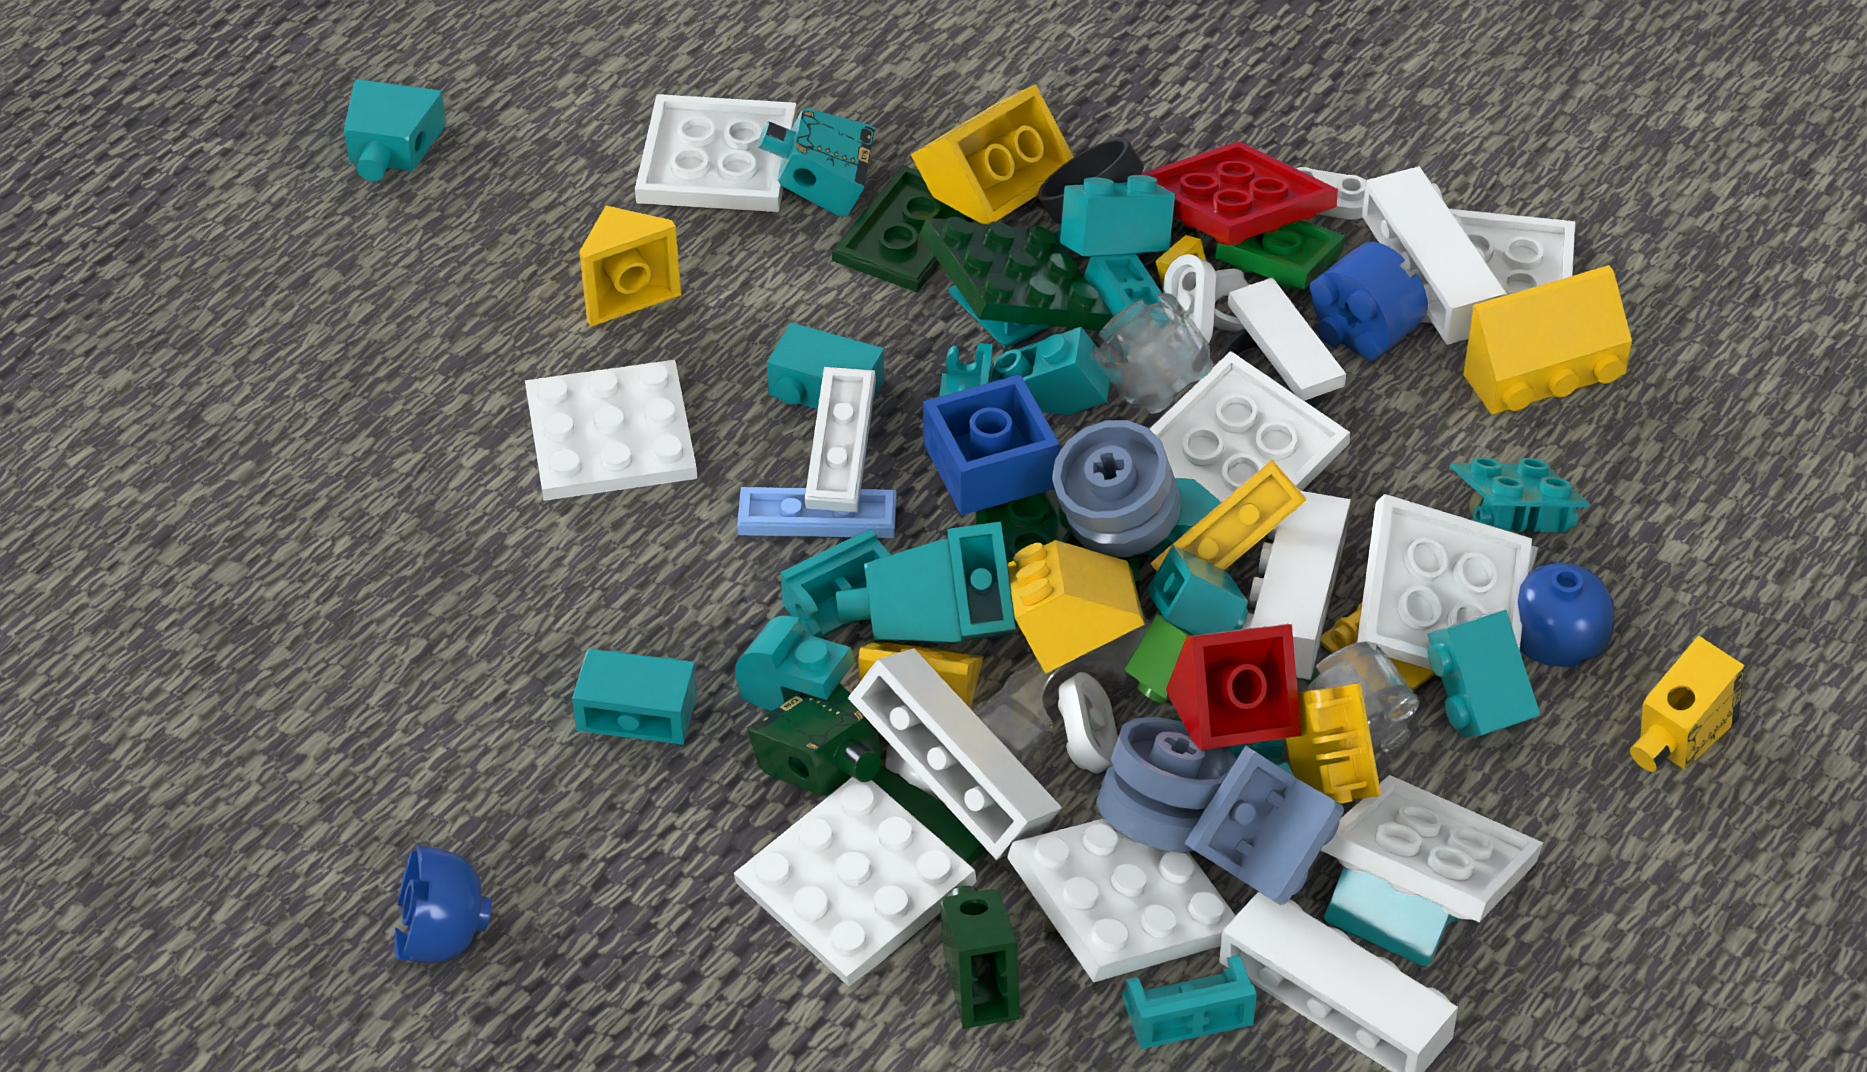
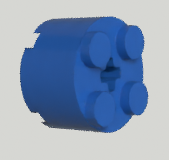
M1367 242L1352 250L1310 284L1313 306L1320 321L1317 324L1319 336L1332 347L1342 343L1365 360H1376L1410 333L1427 314V294L1417 273L1410 278L1400 266L1405 259L1394 249L1384 244Z

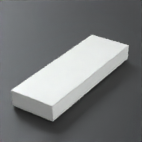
M1273 278L1228 293L1229 308L1296 396L1305 401L1345 387L1346 373Z
M824 367L805 493L806 509L858 513L876 384V375L873 370Z

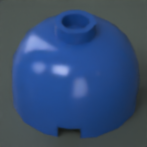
M1549 563L1540 565L1528 573V576L1520 585L1517 601L1520 621L1522 623L1520 651L1530 659L1548 666L1559 667L1577 666L1581 664L1582 660L1590 659L1594 655L1597 658L1603 654L1612 639L1614 630V601L1603 581L1589 569L1573 563Z
M418 845L416 846L417 851L412 850L409 856L397 906H403L402 924L408 926L407 934L395 927L394 952L398 960L438 963L459 956L469 947L475 930L484 932L487 929L491 912V898L481 896L480 878L472 864L463 857L443 849Z

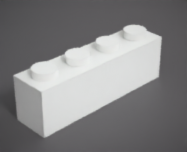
M1420 166L1366 180L1362 212L1363 219L1379 243L1394 249L1405 259L1400 266L1411 278L1417 273L1427 294V316L1445 343L1448 345L1468 339L1473 305L1508 295L1505 283L1500 278L1496 279L1486 264L1485 256L1480 247H1474L1464 232L1460 218L1450 212L1443 201L1439 187L1435 183L1431 184Z
M1300 491L1307 501L1268 533V539L1274 540L1273 543L1264 542L1259 573L1265 575L1264 578L1254 577L1249 609H1255L1254 614L1248 613L1242 629L1292 624L1296 677L1311 680L1346 540L1351 499Z
M914 648L878 659L848 697L996 860L1009 854L1012 842L1040 835L1062 809L1056 800Z
M1258 891L1222 931L1219 961L1221 964L1229 968L1227 957L1239 955L1251 983L1392 1072H1425L1453 1039L1458 1007L1449 1002L1444 994L1434 988L1425 987L1402 973L1390 960L1376 957L1352 942L1343 931L1334 927H1328L1308 915L1291 899L1284 905H1279Z

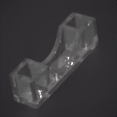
M1143 617L1145 625L1046 674L1036 659L1024 670L1014 672L1008 678L1004 687L988 701L977 703L971 710L1031 773L1052 755L1053 722L1046 711L1059 698L1060 685L1078 672H1085L1097 680L1102 687L1126 691L1137 679L1124 669L1127 667L1152 622Z

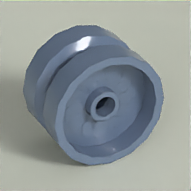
M1106 420L1085 427L1065 443L1055 459L1052 480L1057 497L1066 514L1073 535L1088 550L1112 557H1131L1149 551L1169 536L1179 520L1182 497L1162 441L1148 427L1129 420Z
M1159 717L1135 718L1122 725L1111 757L1113 765L1107 769L1096 801L1101 816L1114 829L1134 841L1161 850L1176 852L1194 851L1184 843L1236 762V758L1227 747L1199 750L1191 740L1183 722Z

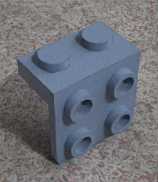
M1245 746L1184 844L1277 904L1284 905L1292 895L1296 894L1303 887L1308 876V869L1321 848L1335 836L1344 807L1334 799L1300 781L1262 755Z

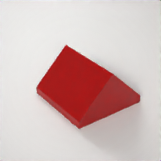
M1279 624L1186 637L1166 692L1191 740L1199 750L1301 736L1292 624Z

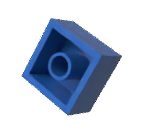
M1021 374L923 401L924 447L961 516L1055 489L1052 476L1055 459L1060 453V443Z

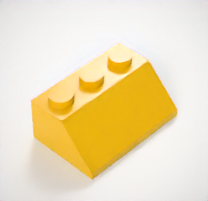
M1036 84L995 103L910 154L934 198L981 224L996 222L1037 196L1038 190L1045 180L1058 168L1074 158Z
M1609 265L1473 305L1463 375L1491 415L1509 409L1511 411H1518L1524 409L1532 402L1551 396L1565 397L1578 388L1598 382L1603 384L1611 383L1621 375L1626 374L1632 338L1613 269Z
M1054 540L1044 546L1042 543L1031 544L1016 553L1013 558L1014 561L1008 563L1015 620L1045 674L1145 625L1133 572L1126 560Z

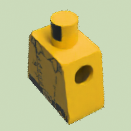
M1698 636L1643 702L1641 736L1630 748V754L1635 762L1647 771L1653 772L1668 758L1686 770L1739 720L1744 665Z

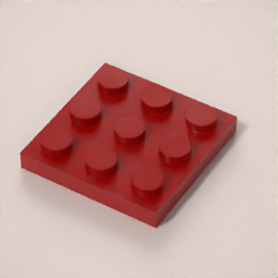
M1240 141L1141 174L1156 178L1158 185L1175 193L1173 217L1181 220L1185 226L1197 228L1214 237L1218 243L1224 245L1240 244L1246 238L1263 232H1275L1283 225L1298 220L1312 219L1320 212L1337 207V188Z

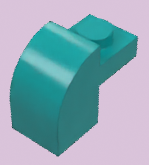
M778 616L767 622L737 661L735 676L742 700L773 711L800 692L827 700L854 664L851 647L804 634L800 618Z

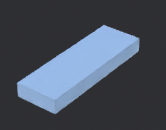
M741 487L737 524L738 535L854 537L866 530L872 529L877 534V538H895L896 490L861 489L857 513L806 509V488Z

